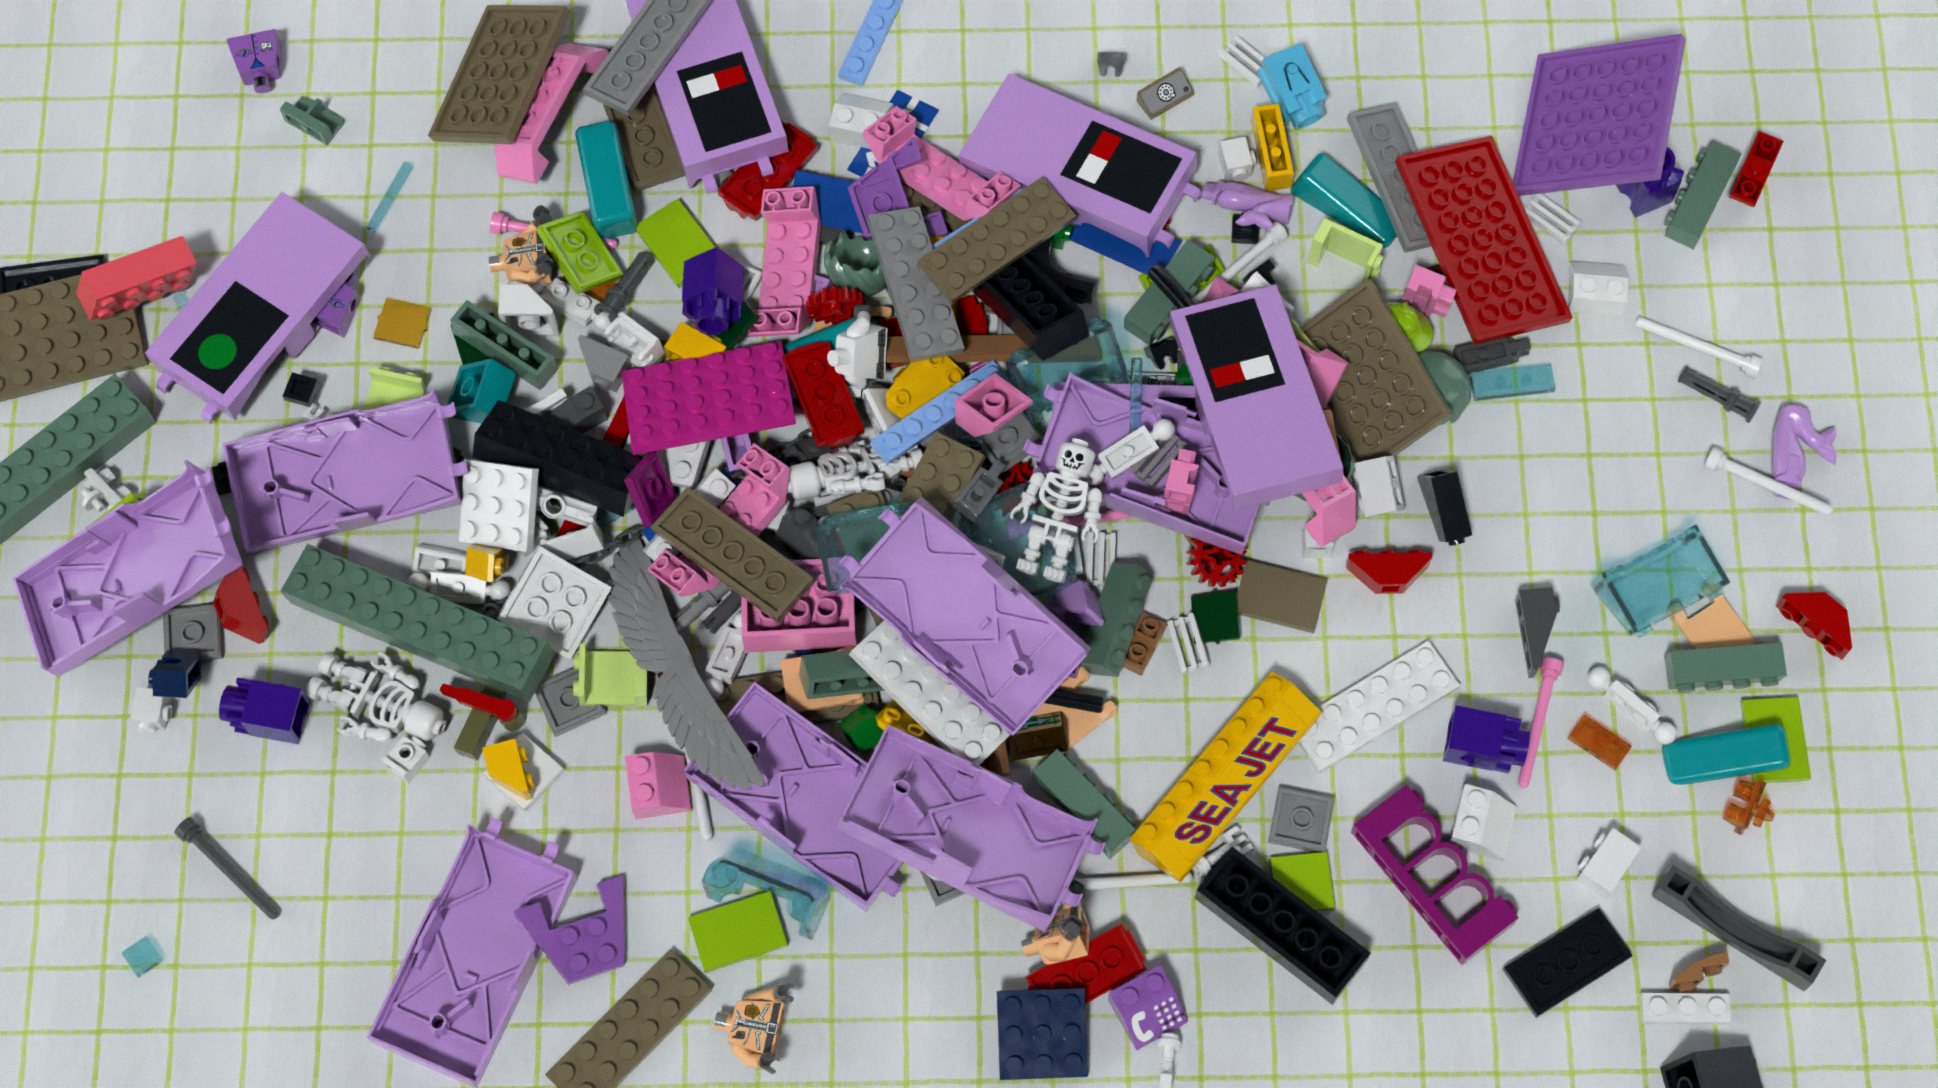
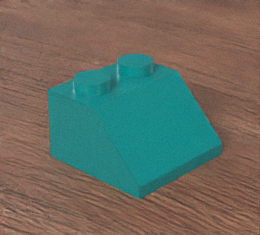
M493 359L461 365L447 403L449 405L454 402L456 410L454 418L482 424L498 400L507 403L509 394L514 388L513 381L516 372Z

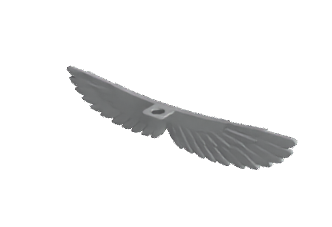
M640 538L629 546L619 547L620 555L615 553L613 556L615 567H609L612 581H607V585L612 587L610 590L612 596H608L611 606L617 611L612 612L614 621L618 624L619 633L625 637L623 638L624 644L633 649L629 652L634 659L638 660L636 664L644 670L663 672L653 689V698L657 699L658 710L660 712L663 710L662 719L665 724H668L671 736H675L676 744L681 750L685 746L690 762L693 764L696 761L699 770L704 775H707L709 770L711 776L718 783L723 779L727 785L735 788L736 781L739 787L746 790L752 788L750 782L759 787L765 786V780L753 761L752 754L737 735L699 676L692 656L682 636L678 634L670 616L658 580L647 571L652 563L650 557L642 551L644 547Z

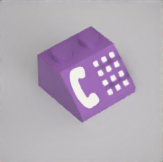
M1160 965L1109 992L1108 1001L1136 1051L1161 1038L1163 1033H1170L1187 1023L1175 990Z

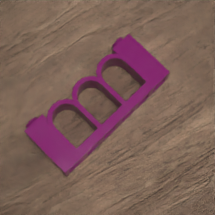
M1406 784L1355 823L1351 833L1458 962L1463 965L1511 928L1519 918L1517 916L1518 912L1509 900H1504L1500 895L1494 899L1493 888L1484 877L1474 873H1466L1468 865L1463 851L1455 844L1440 842L1442 836L1440 825L1434 817L1423 812L1425 806L1423 805L1424 800L1415 789L1411 790ZM1417 824L1423 826L1429 831L1432 844L1403 867L1384 843L1408 825ZM1435 855L1447 856L1455 862L1458 876L1429 898L1410 873ZM1461 886L1476 888L1484 899L1483 909L1455 929L1437 908L1436 904Z

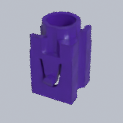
M1669 147L1666 148L1661 180L1616 185L1620 193L1630 198V210L1635 218L1672 203L1682 182L1684 171L1674 167L1676 158Z
M715 247L684 261L682 314L688 319H694V328L703 334L718 335L727 331L729 323L741 320L744 266L720 248Z
M238 677L236 679L238 687L232 685L225 687L219 704V718L221 721L230 722V726L235 727L234 732L299 744L303 722L308 714L311 703L301 688Z
M1455 705L1449 718L1442 761L1509 773L1511 765L1523 767L1525 764L1530 741V730L1520 729L1522 719Z

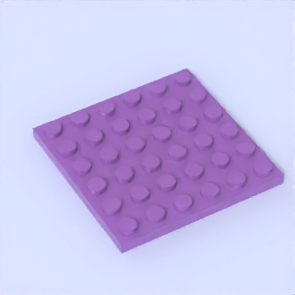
M1682 34L1539 54L1513 178V184L1518 196L1661 180L1686 43L1685 37Z

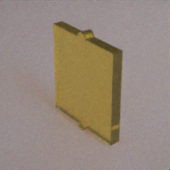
M386 298L381 315L377 316L378 324L373 338L419 349L424 332L428 331L427 323L432 311L431 307Z

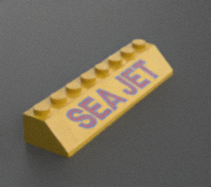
M1271 672L1129 838L1137 854L1181 883L1319 719L1322 712L1293 683Z

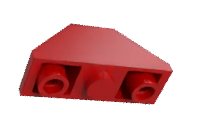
M1761 131L1758 132L1729 198L1753 208L1755 207L1784 142L1783 140Z
M1421 549L1410 550L1408 553H1397L1395 550L1369 553L1366 550H1357L1348 554L1346 569L1375 594H1401L1429 567L1432 560V552H1424Z
M241 566L224 576L216 591L213 606L223 628L257 644L264 643L267 632L270 629L267 617L261 614L257 593L251 590L248 570Z
M1826 592L1785 593L1776 605L1782 616L1797 623L1808 637L1816 639L1824 645V649L1830 655L1843 660L1852 649L1848 611Z

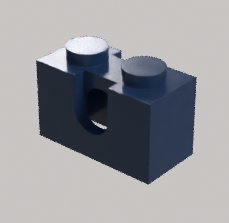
M167 650L162 656V660L159 659L154 668L149 671L148 683L149 686H153V696L187 698L201 679V652Z

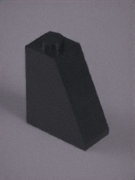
M1439 470L1417 476L1439 541L1448 542L1449 546L1464 543L1465 537L1473 536L1457 471Z

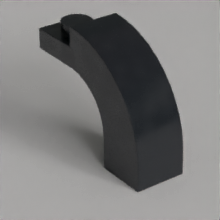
M1053 236L1025 254L1072 301L1077 304H1092L1095 283L1064 276L1052 266L1049 257L1053 247Z

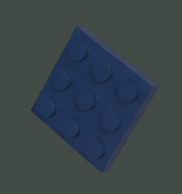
M1084 987L997 991L1000 1080L1088 1077Z

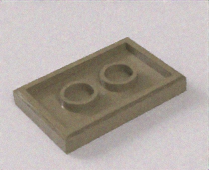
M1246 560L1247 564L1244 566L1237 594L1239 615L1314 633L1327 580Z

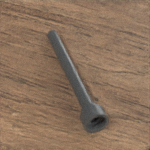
M192 817L186 818L177 826L174 833L183 842L193 843L270 919L278 918L279 911L201 835L200 825Z

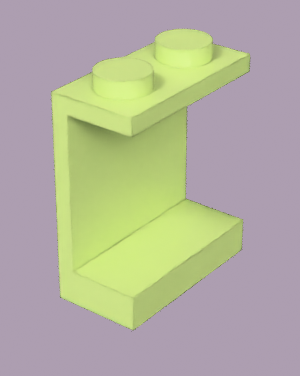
M1324 218L1312 240L1308 263L1318 267L1327 250L1366 268L1362 283L1367 279L1375 282L1381 271L1380 266L1384 259V256L1381 255L1383 244Z
M370 367L369 374L372 383L363 410L375 409L424 396L426 387L423 379L417 374L410 372L400 374L387 367H379V369Z
M580 643V653H574V670H579V679H574L573 696H578L580 706H597L596 704H602L603 706H647L648 670L641 669L636 664L638 660L634 659L629 651H586V644Z

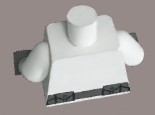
M860 304L854 306L853 315L855 321L847 328V331L837 335L836 350L829 351L827 360L831 366L835 367L836 373L844 375L848 383L857 389H864L867 386V378L885 379L887 328L870 323V305Z

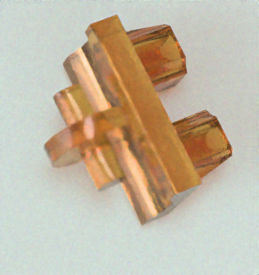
M1740 779L1737 783L1733 796L1746 801L1745 806L1741 808L1733 803H1729L1722 818L1736 826L1733 832L1742 835L1744 829L1748 828L1752 816L1755 817L1753 825L1756 827H1761L1763 821H1773L1775 813L1769 809L1771 801L1764 798L1761 805H1758L1766 782L1758 780L1753 784Z

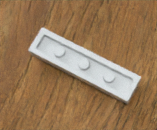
M713 467L693 491L718 508L736 485L717 468ZM657 534L642 550L653 561L657 559L664 549L675 557L680 552Z

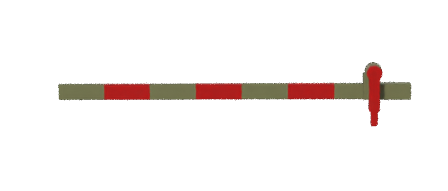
M659 339L664 349V345L667 343V341ZM664 353L654 364L664 363L666 354ZM623 396L602 440L621 449L624 448L629 435L625 396ZM564 520L557 537L571 531L575 532L584 529L586 526ZM442 684L440 687V692L443 695L454 698L458 703L472 708L454 746L456 752L462 756L478 760L482 747H484L497 718L508 731H516L524 723V716L511 700L505 699L507 693L487 684L480 693L465 687L459 689L447 684Z

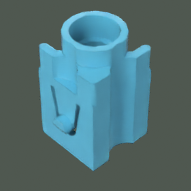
M1302 43L1264 58L1262 61L1263 66L1258 69L1257 75L1271 103H1279L1284 126L1291 121L1294 129H1302L1323 118L1325 112L1322 105H1324L1323 100L1327 99V96Z

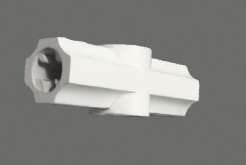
M539 484L537 486L536 510L543 512L545 516L552 519L562 518L586 527L590 525L588 517L593 516L596 519L599 507ZM550 499H558L562 504V508H554L550 503Z

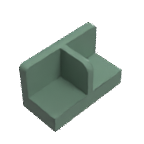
M302 96L294 106L285 101L280 108L285 122L327 146L345 123L343 118L325 109L322 100L318 98L313 102Z

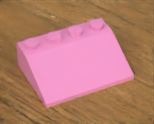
M843 558L790 560L811 575L815 583L779 623L741 596L744 652L856 647L855 595L848 590H841L839 588L850 574L846 567L838 564Z

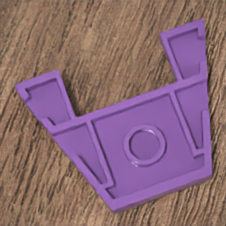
M915 137L909 139L898 151L891 153L876 168L873 167L848 187L866 239H872L867 223L869 214L910 208L898 171L924 162ZM941 211L923 217L929 237L949 235Z
M622 876L597 883L596 887L605 909L604 913L552 930L548 928L540 902L514 911L516 919L523 924L534 942H537L548 960L568 985L624 966Z

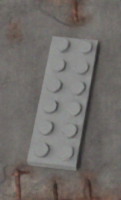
M647 0L583 88L584 95L629 116L712 0Z
M1397 103L1349 113L1346 119L1404 253L1432 247L1395 163L1398 156L1418 152Z
M920 206L869 214L867 223L910 362L963 353L965 348L950 302L917 265L921 257L933 250Z

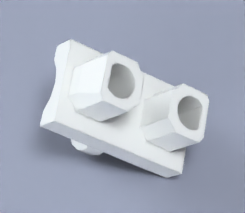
M92 468L84 471L87 480L84 484V489L81 491V494L84 496L82 506L88 511L94 508L99 512L104 510V508L108 511L131 493L125 485H121L115 490L110 488L111 485L115 484V476L108 468L95 472Z

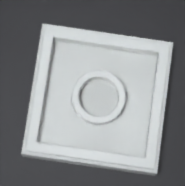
M521 733L516 738L519 747H525L528 762L524 763L526 773L531 772L535 789L530 790L532 799L525 800L494 783L488 774V770L483 774L522 810L526 811L564 772V769L524 733Z

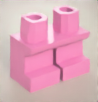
M1415 265L1401 303L1408 302L1409 306L1412 305L1423 309V313L1428 319L1431 312L1445 318L1457 289L1443 284L1445 276Z
M1180 449L1178 459H1172L1163 499H1166L1164 506L1161 505V507L1188 515L1199 465L1194 464L1195 451Z

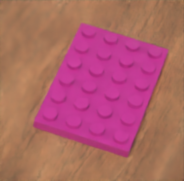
M770 342L733 349L732 351L728 350L722 353H712L709 356L697 359L686 358L621 371L633 455L796 424L787 370L782 361V356L784 355L782 342Z

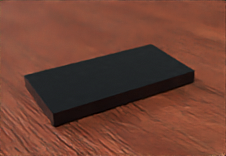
M102 254L1 267L0 294L80 275L82 271L106 263V258Z
M1598 908L1504 967L1503 971L1537 1018L1629 960L1632 954Z

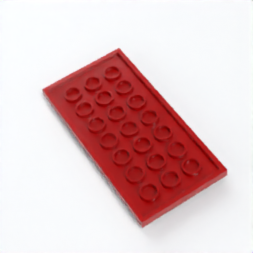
M1492 136L1397 157L1395 163L1442 272L1446 277L1448 286L1457 289L1454 300L1474 345L1553 327L1571 321L1573 318Z

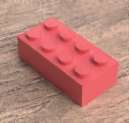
M180 236L82 271L76 294L90 321L98 318L105 320L119 310L129 311L136 308L141 302L147 300L153 302L159 300L168 292L174 291V293L185 290L191 282L197 262L184 237Z

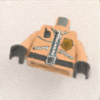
M543 205L537 206L533 212L535 220H532L521 233L506 238L503 241V255L489 257V266L492 273L505 271L509 282H521L528 284L530 287H533L539 280L544 281L546 284L552 283L551 264H553L554 260L536 231L539 225L552 221L549 209Z
M1072 879L1068 889L1074 894L1082 893V901L1085 897L1084 885ZM1064 903L1062 910L1055 913L1045 932L1035 928L1034 937L1022 940L1021 945L1025 956L1029 957L1040 953L1043 962L1047 965L1087 956L1090 926L1080 904L1072 907Z
M781 982L774 988L764 989L745 996L742 1001H736L733 1015L717 1012L714 1029L729 1032L728 1044L732 1047V1053L747 1067L764 1069L771 1074L776 1072L770 1065L775 1060L780 1061V1058L775 1055L785 1012L784 1002L780 1001L793 1002L794 997L786 995L788 989L794 988V985Z

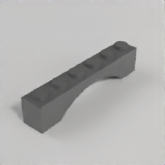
M1675 865L1666 873L1652 896L1802 991H1806L1814 983L1827 961L1802 944L1773 934L1742 917L1717 899L1699 880Z

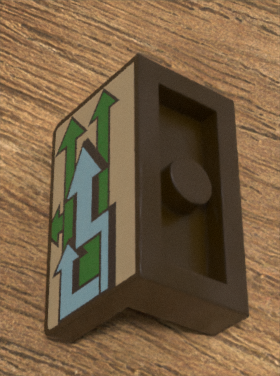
M1062 712L1032 716L1014 736L1010 734L1008 741L1012 760L1016 761L1049 755L1056 749L1060 752L1068 751Z

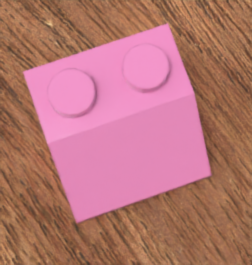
M994 372L955 399V423L973 437L992 433L1033 404V400Z
M647 752L625 756L631 808L635 820L692 811L688 779L684 776V769L686 768L684 755Z

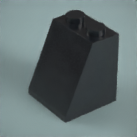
M1751 1045L1697 1051L1660 1067L1665 1088H1763Z

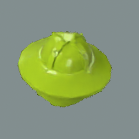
M1386 302L1416 354L1425 351L1433 340V328L1429 319L1419 310L1409 306L1408 302Z

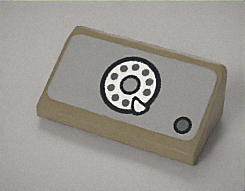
M1179 67L1139 90L1136 101L1150 120L1192 97L1194 91L1183 70Z

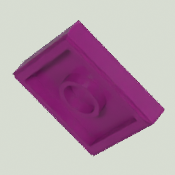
M657 451L648 452L624 479L644 527L652 526L677 498Z

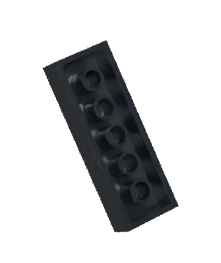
M1025 255L972 290L1042 361L1090 337L1083 310Z
M501 400L496 402L475 432L472 457L483 461L538 468L539 484L624 517L633 503L624 479L643 459L642 456L633 455L632 452Z
M1232 846L1196 890L1195 899L1331 1005L1337 1001L1371 955V952Z

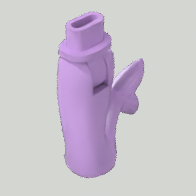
M1218 181L1217 184L1206 182L1201 194L1202 199L1212 200V205H1216L1218 202V205L1224 209L1246 211L1235 222L1236 224L1241 226L1255 224L1263 229L1274 227L1270 220L1281 224H1289L1294 206V196L1278 195L1235 182Z
M1787 405L1781 407L1775 424L1772 472L1774 480L1797 490L1801 488V481L1806 470L1805 454L1797 436L1810 448L1815 449L1822 458L1835 465L1836 452L1832 443L1836 437V428L1832 427L1818 434L1813 427L1811 413L1808 409ZM1774 492V496H1776V497H1780V498H1784V499H1789V498H1787V497H1784V496H1782V495H1780V494Z

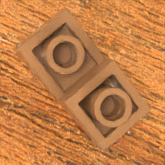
M1142 612L1136 624L1134 636L1130 642L1122 667L1142 676L1168 624Z
M1727 952L1717 953L1691 964L1669 983L1670 990L1679 989L1680 992L1693 991L1704 980L1703 973H1705V976L1723 973L1722 969L1730 963Z

